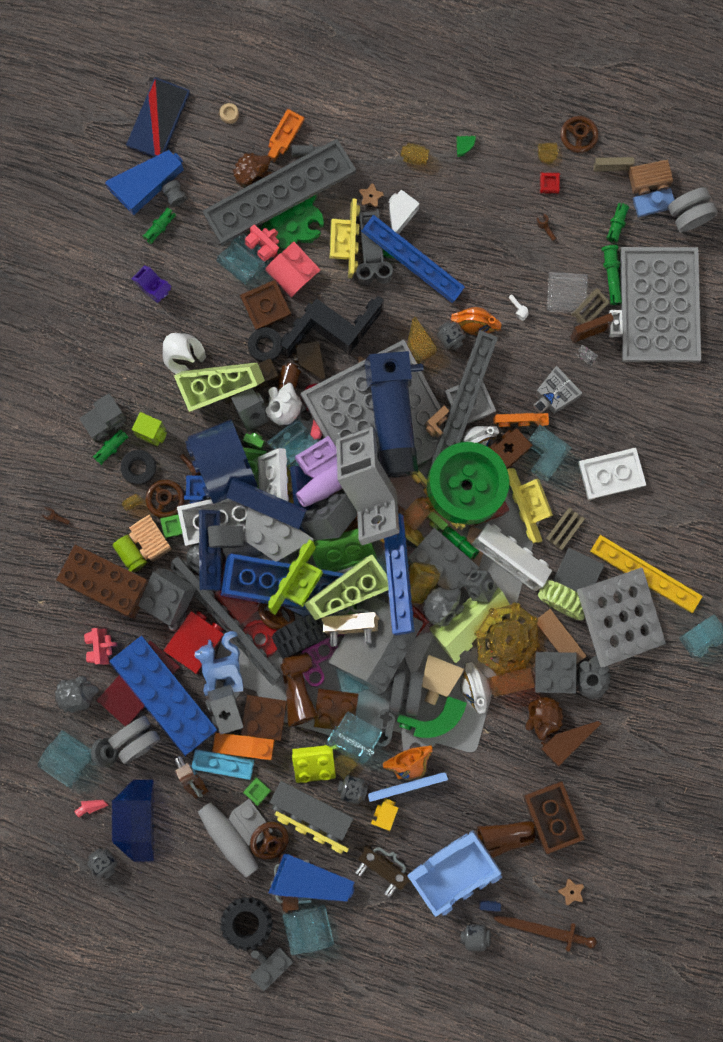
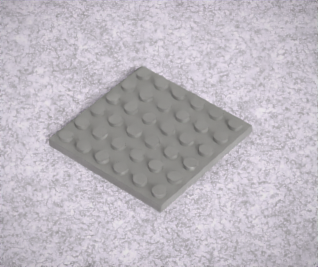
M405 340L379 352L409 351L410 364H417ZM365 360L300 394L315 423L319 426L323 437L329 436L335 446L336 440L370 427H373L375 430L371 389H367ZM385 368L387 372L391 373L390 369ZM421 371L411 372L412 379L408 383L418 465L434 456L440 437H432L426 431L424 424L441 409ZM446 420L440 426L436 423L441 431H443Z

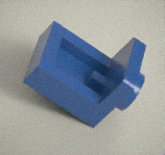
M186 475V495H184V500H189L191 504L207 499L202 488L206 486L202 476Z

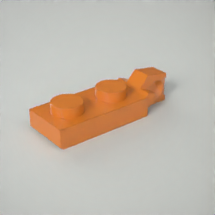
M287 109L270 138L268 147L271 150L268 155L271 157V161L275 162L279 154L284 155L287 152L305 117Z
M548 413L497 414L493 417V424H498L501 428L510 427V424L518 423V427L530 426V423L543 427L549 425Z

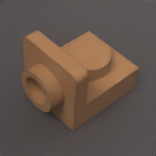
M445 406L424 424L426 431L432 437L436 436L439 438L443 434L436 423L440 426L447 419L445 415L449 410Z

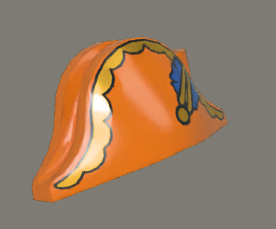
M471 307L451 315V321L458 322L461 328L470 335L477 336L480 330L491 333L501 329L502 323L484 308Z
M432 745L403 751L385 761L383 768L393 771L397 779L418 780L427 771V760L433 752Z

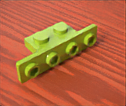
M309 539L306 544L302 545L299 557L291 563L286 578L284 577L280 581L279 590L276 595L271 596L268 608L272 614L275 615L285 598L303 607L322 576V570L307 563L316 548L312 540Z

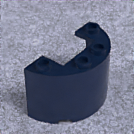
M232 420L187 437L188 441H185L190 457H195V461H192L196 473H201L206 485L202 488L206 498L211 497L213 504L228 499L226 496L231 481L234 478L251 486L258 487Z

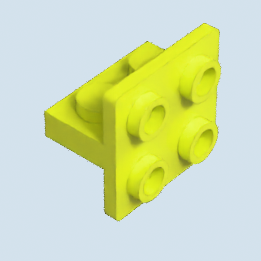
M332 745L292 749L296 783L336 778Z

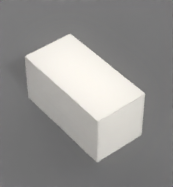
M610 310L608 314L612 313L614 320L609 327V337H621L623 334L622 310Z

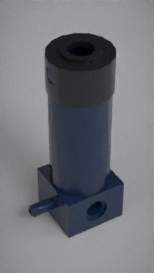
M409 351L369 354L364 363L367 389H371L378 449L377 458L389 478H401L417 474L419 471L408 383L412 379L411 372L424 370L423 364H410ZM385 368L390 369L391 373L387 372Z

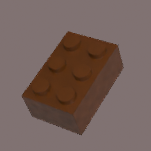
M562 781L522 795L545 854L585 840Z

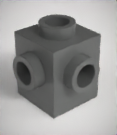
M472 570L463 584L472 601L489 602L498 588L491 574L485 570Z

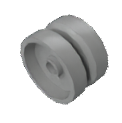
M706 187L692 190L668 205L671 216L678 217L675 224L679 232H686L697 228L718 214L715 204L708 202L711 196Z
M145 716L133 721L108 740L114 750L126 746L118 755L124 765L148 752L161 740L156 731H149L142 735L151 725Z

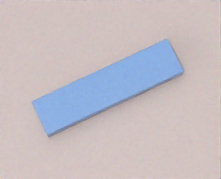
M443 772L368 793L369 801L448 780L446 773Z

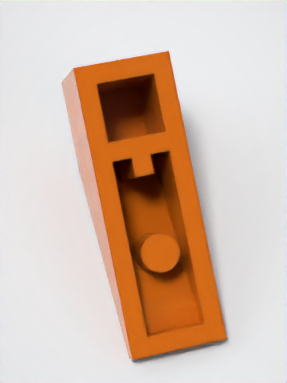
M215 732L213 752L272 760L275 740L233 734L220 735V733Z

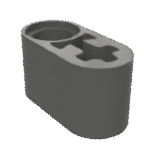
M243 526L208 527L209 548L244 547Z

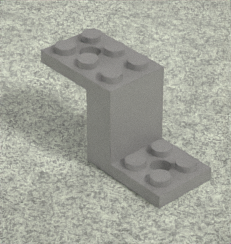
M370 427L337 439L338 481L357 511L358 534L361 545L400 533L397 491L377 458L376 431L374 428Z

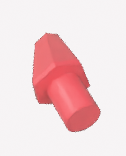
M313 420L310 435L313 439H321L322 432Z
M104 800L82 801V806L75 810V813L78 817H81L86 812L91 814L108 806V803Z

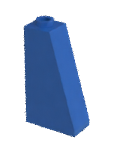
M168 150L107 180L105 184L107 189L134 216L162 190L165 184L171 182L184 170L183 160L178 154L175 153L173 155Z
M283 854L269 893L278 896L347 902L348 898L352 897L355 888L353 887L354 882L291 855Z

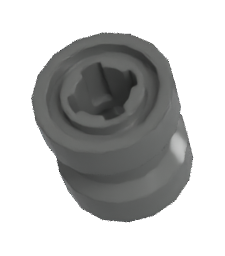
M178 180L171 181L162 187L164 195L168 196V203L171 207L179 206L187 200L185 192L181 191V185Z

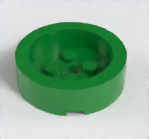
M461 442L443 450L435 459L427 478V494L432 506L443 518L456 524L474 525L488 520L501 507L509 490V475L503 460L489 447L475 442ZM462 481L471 482L472 488L464 490L461 486Z

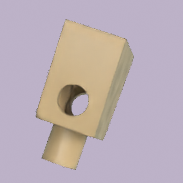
M428 655L422 682V688L428 690L424 701L435 706L439 695L447 698L464 669Z

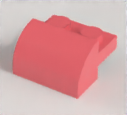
M293 242L266 267L265 271L292 298L320 269Z

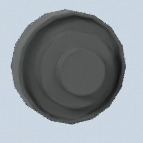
M99 738L92 745V761L100 768L111 767L117 761L118 749H113L108 741L110 738Z

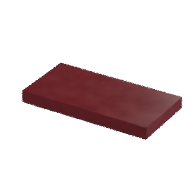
M149 641V646L174 675L180 666L152 641ZM120 676L96 700L125 727L144 708V705Z

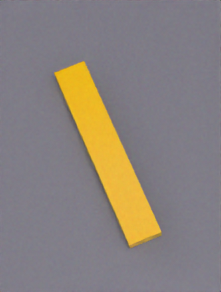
M599 535L590 550V553L623 573L643 568L648 587L691 614L703 597L602 535Z

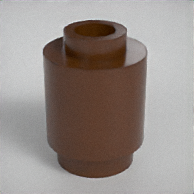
M287 363V365L282 366L277 383L279 385L278 390L287 383H292L293 388H297L301 373L297 365Z
M299 652L284 658L280 666L283 674L291 678L308 671L312 667V661L307 652Z

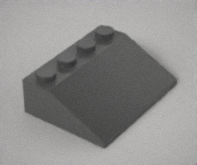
M371 597L364 600L359 609H365L369 613L374 612L380 617L378 631L371 632V643H364V632L345 634L328 663L376 693L381 694L385 692L421 629L423 622L413 617L414 632L395 636L392 634L390 604Z

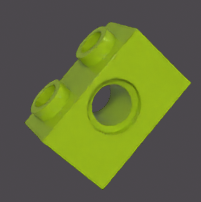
M142 412L139 413L132 428L137 438L157 447L160 442H164L167 435L162 421Z

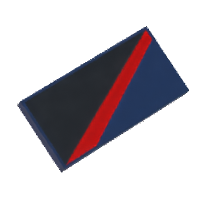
M154 77L126 147L151 157L166 152L190 95V90Z

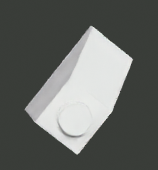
M400 190L398 194L394 193L389 200L391 229L398 234L419 210V203L403 190Z

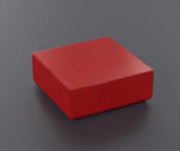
M540 173V193L559 194L560 173Z

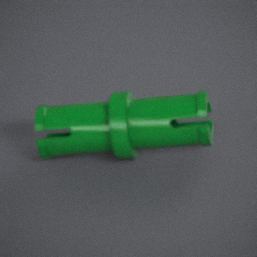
M618 203L614 218L610 220L611 226L606 240L611 243L613 241L618 243L621 230L625 227V218L629 210L627 204L622 203L621 207V203Z
M166 208L162 215L152 222L153 225L142 236L144 240L147 239L146 241L149 244H153L161 232L164 233L166 231L167 225L176 217V214L174 212L171 213L172 210L170 208Z
M119 429L109 441L106 440L104 442V446L92 456L93 459L102 465L113 453L117 452V448L129 437Z
M451 526L443 531L442 535L469 559L473 560L479 554V550L470 544L465 536H461Z

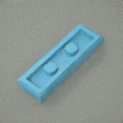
M195 749L192 768L194 770L251 780L255 760Z

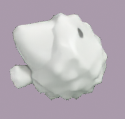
M287 383L279 391L275 387L270 388L268 391L270 395L269 403L265 410L267 417L278 425L292 424L297 419L302 407L301 399L297 396L293 384Z

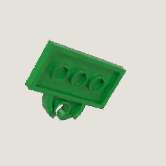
M318 194L263 223L261 231L264 228L269 231L272 229L278 231L276 236L279 240L277 244L279 247L278 254L282 253L293 242L296 244L298 242L305 244L313 243L321 235V231L308 228L313 222L318 223L320 227H324L322 213L313 206Z

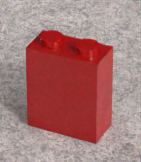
M191 611L163 651L194 673L199 674L202 669V663L195 658V651H198L201 646L208 645V640L212 641L213 648L216 650L224 634L222 633V627L216 623L210 625L206 622V616L199 611L196 614Z

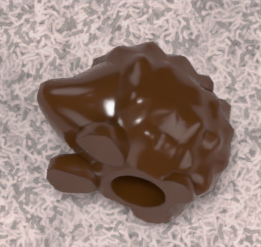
M245 153L243 157L239 158L233 170L236 183L246 188L272 174L271 171L266 172L270 166L271 157L269 155L258 156L254 153Z
M540 697L530 702L528 706L529 719L525 728L528 731L534 728L537 737L543 741L549 734L557 732L562 726L563 710L559 707V702L550 697Z

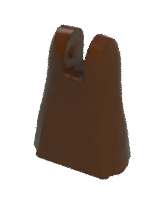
M303 673L291 678L288 675L282 674L287 697L288 726L305 724L317 718L319 715L307 693Z
M531 821L507 825L477 826V836L492 858L509 850L528 846L535 841V826Z

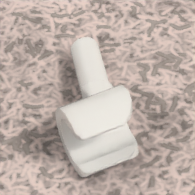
M513 295L509 296V299L518 309L515 315L524 321L528 316L527 307L519 304Z

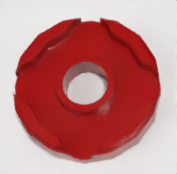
M262 619L248 623L243 629L245 634H249L253 638L254 645L266 653L267 658L274 655L278 650L271 638L277 630L267 627ZM258 634L266 636V641L262 645H258L255 642V637Z

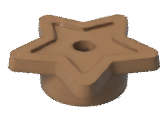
M371 184L368 189L359 190L363 197L362 206L372 205L377 208L378 199L384 196L383 192L376 191L374 184Z
M568 878L566 886L558 890L560 894L565 896L566 905L571 904L573 901L583 902L580 893L584 885L574 884Z

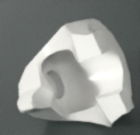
M171 333L164 339L163 361L166 367L173 373L177 374L189 369L185 365L175 363L172 359L188 360L192 363L195 361L191 354L190 346L193 347L194 355L201 363L207 357L202 344L194 336L184 333Z

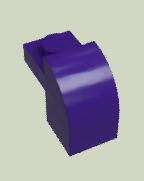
M145 265L131 279L156 303L165 298L172 287L150 267Z

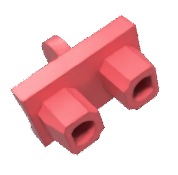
M254 224L250 228V234L245 238V244L250 249H253L257 244L260 245L262 248L257 252V255L264 262L271 257L275 259L279 255L277 253L279 250L277 246L279 240L276 238L278 231L276 229L269 231L266 228L261 231Z
M92 628L91 632L84 634L86 644H93L94 650L87 652L86 661L88 663H95V665L110 664L109 655H112V648L117 647V642H111V635H107V629Z

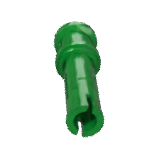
M608 245L601 248V251L604 252L605 261L603 267L607 270L610 305L622 303L618 271L621 265L620 261H618V245Z

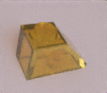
M414 317L410 327L407 346L416 363L420 364L436 354L437 347L417 318Z

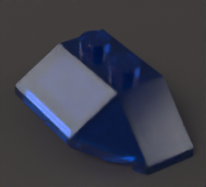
M154 779L133 780L112 800V843L133 862L154 861Z

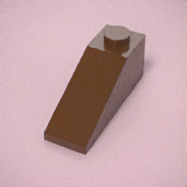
M595 721L555 734L552 737L548 735L541 742L543 746L540 750L556 766H560L601 723Z

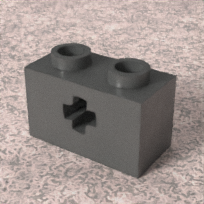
M250 388L231 397L247 432L268 422L265 415L267 414L265 411L266 406L259 392L256 394L253 388Z
M231 685L208 691L209 699L206 700V705L209 712L213 711L214 716L211 719L215 728L218 727L220 735L244 728L242 716Z

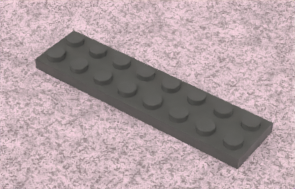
M335 139L206 208L202 212L222 246L250 231L254 224L259 226L356 173V169L338 139Z

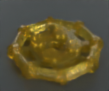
M513 602L512 605L496 609L491 608L480 628L474 634L477 638V659L479 663L485 664L497 676H503L505 673L520 669L525 670L536 649L540 648L537 617L532 616L516 602ZM511 613L509 619L502 620L501 615ZM519 616L526 620L523 625L517 621ZM495 621L496 625H493L490 628V634L487 633V630L491 626L492 622ZM528 630H530V640L528 639ZM507 636L512 637V640H510L509 644L507 645L505 641ZM485 638L489 639L490 650L486 651ZM527 646H529L524 655L521 656L523 654V648H527ZM494 655L500 658L498 664L491 660ZM516 660V663L507 665V661Z

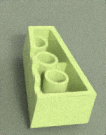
M258 363L187 370L174 375L189 412L255 387L265 381Z
M370 555L305 602L304 605L315 620L387 591V574L374 556Z
M499 587L489 602L472 601L469 598L462 604L464 605L463 612L456 614L448 626L441 627L434 624L429 628L438 644L455 663L461 659L459 655L464 650L468 652L473 647L471 643L478 636L482 637L486 633L487 627L490 624L494 625L511 608Z

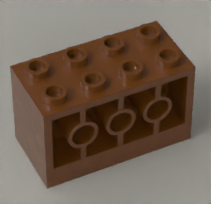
M75 544L56 581L133 620H135L141 608L138 605L149 582Z

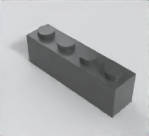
M280 781L270 801L273 804L272 809L282 814L284 811L290 813L291 819L299 823L302 820L309 823L308 827L318 833L320 829L327 832L326 837L335 842L338 839L343 840L353 820V817L283 781Z

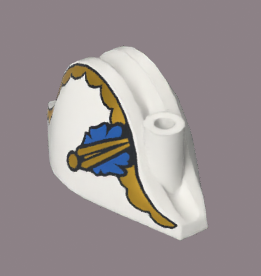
M472 427L465 431L460 443L475 442L490 447L500 432L497 427Z
M469 662L464 667L461 693L478 714L486 712L490 695V683L486 676L472 662Z

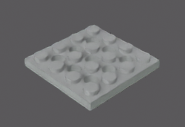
M638 568L577 589L600 667H606L666 644L643 568ZM629 588L633 590V597L629 595ZM614 593L618 595L617 603L614 601L613 598ZM599 598L603 601L602 608L598 605ZM635 607L639 609V616L635 614ZM620 612L624 615L623 622L619 618ZM605 617L609 621L608 627H606L604 624ZM641 626H643L645 629L644 636L641 634L640 631ZM626 631L630 634L629 641L625 637ZM611 637H613L615 640L614 647H612L610 644Z

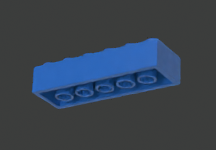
M229 554L226 558L221 596L268 604L271 596L276 595L279 590L280 581L288 575L291 564ZM322 570L323 574L307 601L344 573ZM286 598L281 605L283 607L308 611L305 605L301 607Z
M142 636L109 661L111 666L184 757L217 731L215 726Z

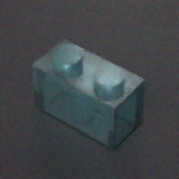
M714 614L678 638L691 657L698 656L700 658L709 652L707 648L713 644L717 647L723 643V626Z

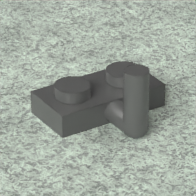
M281 947L268 958L256 948L251 952V957L257 959L261 965L250 977L265 991L294 961Z

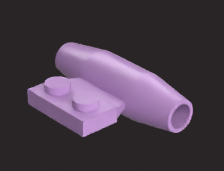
M329 436L295 456L304 473L313 478L296 493V497L303 507L324 500L342 489L337 476V449Z

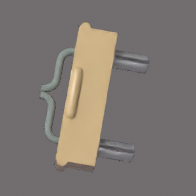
M351 606L346 611L335 612L333 616L323 617L321 620L323 621V632L330 635V646L336 647L337 634L364 632V643L370 644L371 632L378 631L380 617L374 612L369 613L365 609L354 610L353 606ZM350 609H351V611L354 612V613H361V614L339 615V614H347V613H349Z

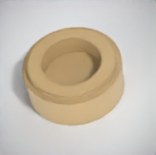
M227 103L220 108V118L223 122L232 124L238 120L239 111L234 104Z

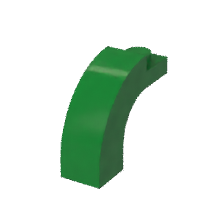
M448 696L441 714L436 719L419 721L399 714L397 722L400 723L399 727L411 731V728H415L414 737H438L457 725L463 716L467 703Z

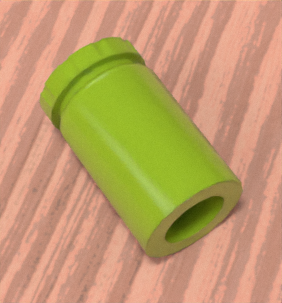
M125 535L113 543V548L125 566L129 568L128 571L135 573L147 564L129 535Z

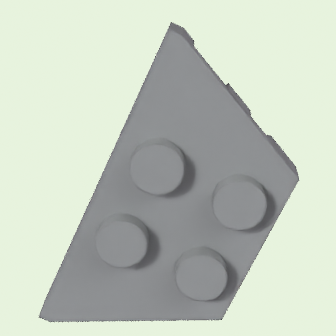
M248 507L244 541L274 561L279 562L285 559L286 556L297 552L309 539L315 540L300 529H296Z

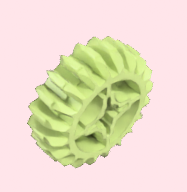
M547 580L544 586L540 588L538 596L548 606L576 620H583L585 618L577 592L553 580Z

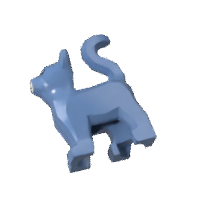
M229 631L222 637L224 648L232 653L230 656L214 659L215 650L211 640H208V645L201 646L198 651H195V658L202 663V673L206 680L203 688L205 696L208 695V691L215 689L217 680L226 679L223 685H231L233 692L243 691V679L239 667L240 652L238 647L230 642L231 638L238 635L235 631Z

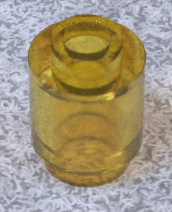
M407 143V146L403 145L400 157H404V162L420 166L421 164L426 165L429 149H425V146Z

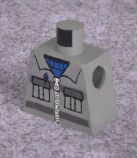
M556 366L538 388L536 395L540 400L533 407L538 413H543L547 408L552 413H556L577 400L582 392Z

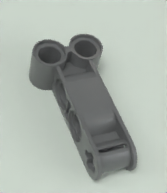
M379 209L370 212H361L360 210L361 230L373 215L379 218ZM361 232L364 263L357 267V282L367 286L376 278L381 284L389 283L393 277L392 265L388 262H383L382 248ZM381 270H387L389 274L387 276H382L379 274V272ZM366 271L370 276L363 278L360 276V273Z

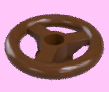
M575 116L563 124L560 136L562 143L567 149L582 153L589 151L595 146L598 140V129L589 118ZM580 122V123H577L575 126H572V125H571L572 123ZM567 130L574 135L576 146L567 140ZM593 132L591 142L582 147V139L587 134Z
M159 480L152 484L146 493L147 508L153 515L159 518L177 515V507L183 506L185 502L182 488L172 480ZM160 486H171L178 494L172 495L170 491L161 489ZM154 491L157 492L156 500L159 503L157 510L154 508L151 500ZM167 495V501H162V496ZM171 501H179L175 509L170 512H163L165 506L170 504Z
M260 603L258 607L260 618L271 629L279 630L295 621L293 611L286 607L280 606L275 615L270 611L264 610L268 604ZM282 609L288 614L289 622L283 617Z
M267 822L260 825L253 832L250 839V847L253 854L265 860L278 857L288 845V831L282 824L277 822ZM268 828L280 830L283 837H274L270 834ZM263 832V844L257 849V837Z

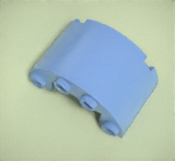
M472 830L469 834L466 833L431 856L423 865H419L407 876L436 917L439 914L443 916L453 910L452 905L458 899H467L474 894L472 890L479 887V889H482L490 881L494 884L502 878V871L477 834Z

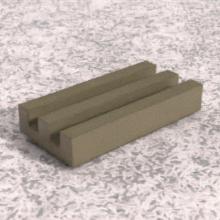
M596 158L593 164V172L629 171L630 167L634 165V158Z
M597 288L571 315L577 318L576 321L578 323L584 324L594 320L610 302ZM598 295L595 301L580 315L579 312ZM602 300L603 303L585 320L584 317Z
M569 507L546 540L562 551L585 518L579 516L577 512L572 511ZM569 514L572 515L557 538L553 540L552 536ZM576 518L578 520L577 524L560 545L558 543Z

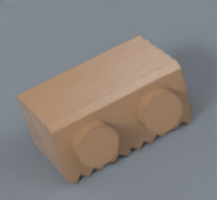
M668 160L633 166L628 171L633 194L645 195L650 193L651 190L669 189L673 182Z

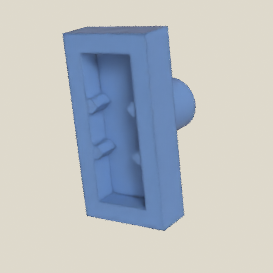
M671 188L633 198L638 217L668 210V205L674 201Z

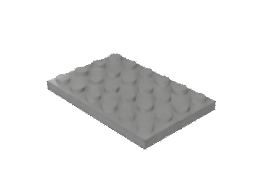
M621 247L622 362H700L701 333L698 247Z

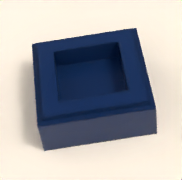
M481 900L479 901V909L501 912L500 902Z

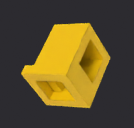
M384 798L382 806L377 805L374 813L377 819L376 821L372 819L371 824L390 831L398 807L395 806L396 802Z

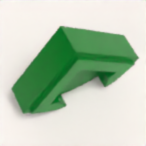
M476 136L456 137L457 157L464 156L473 148Z

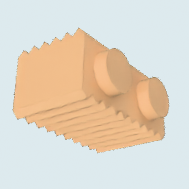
M150 515L129 527L132 531L129 535L135 544L139 542L142 549L140 552L145 560L150 559L154 562L172 550Z

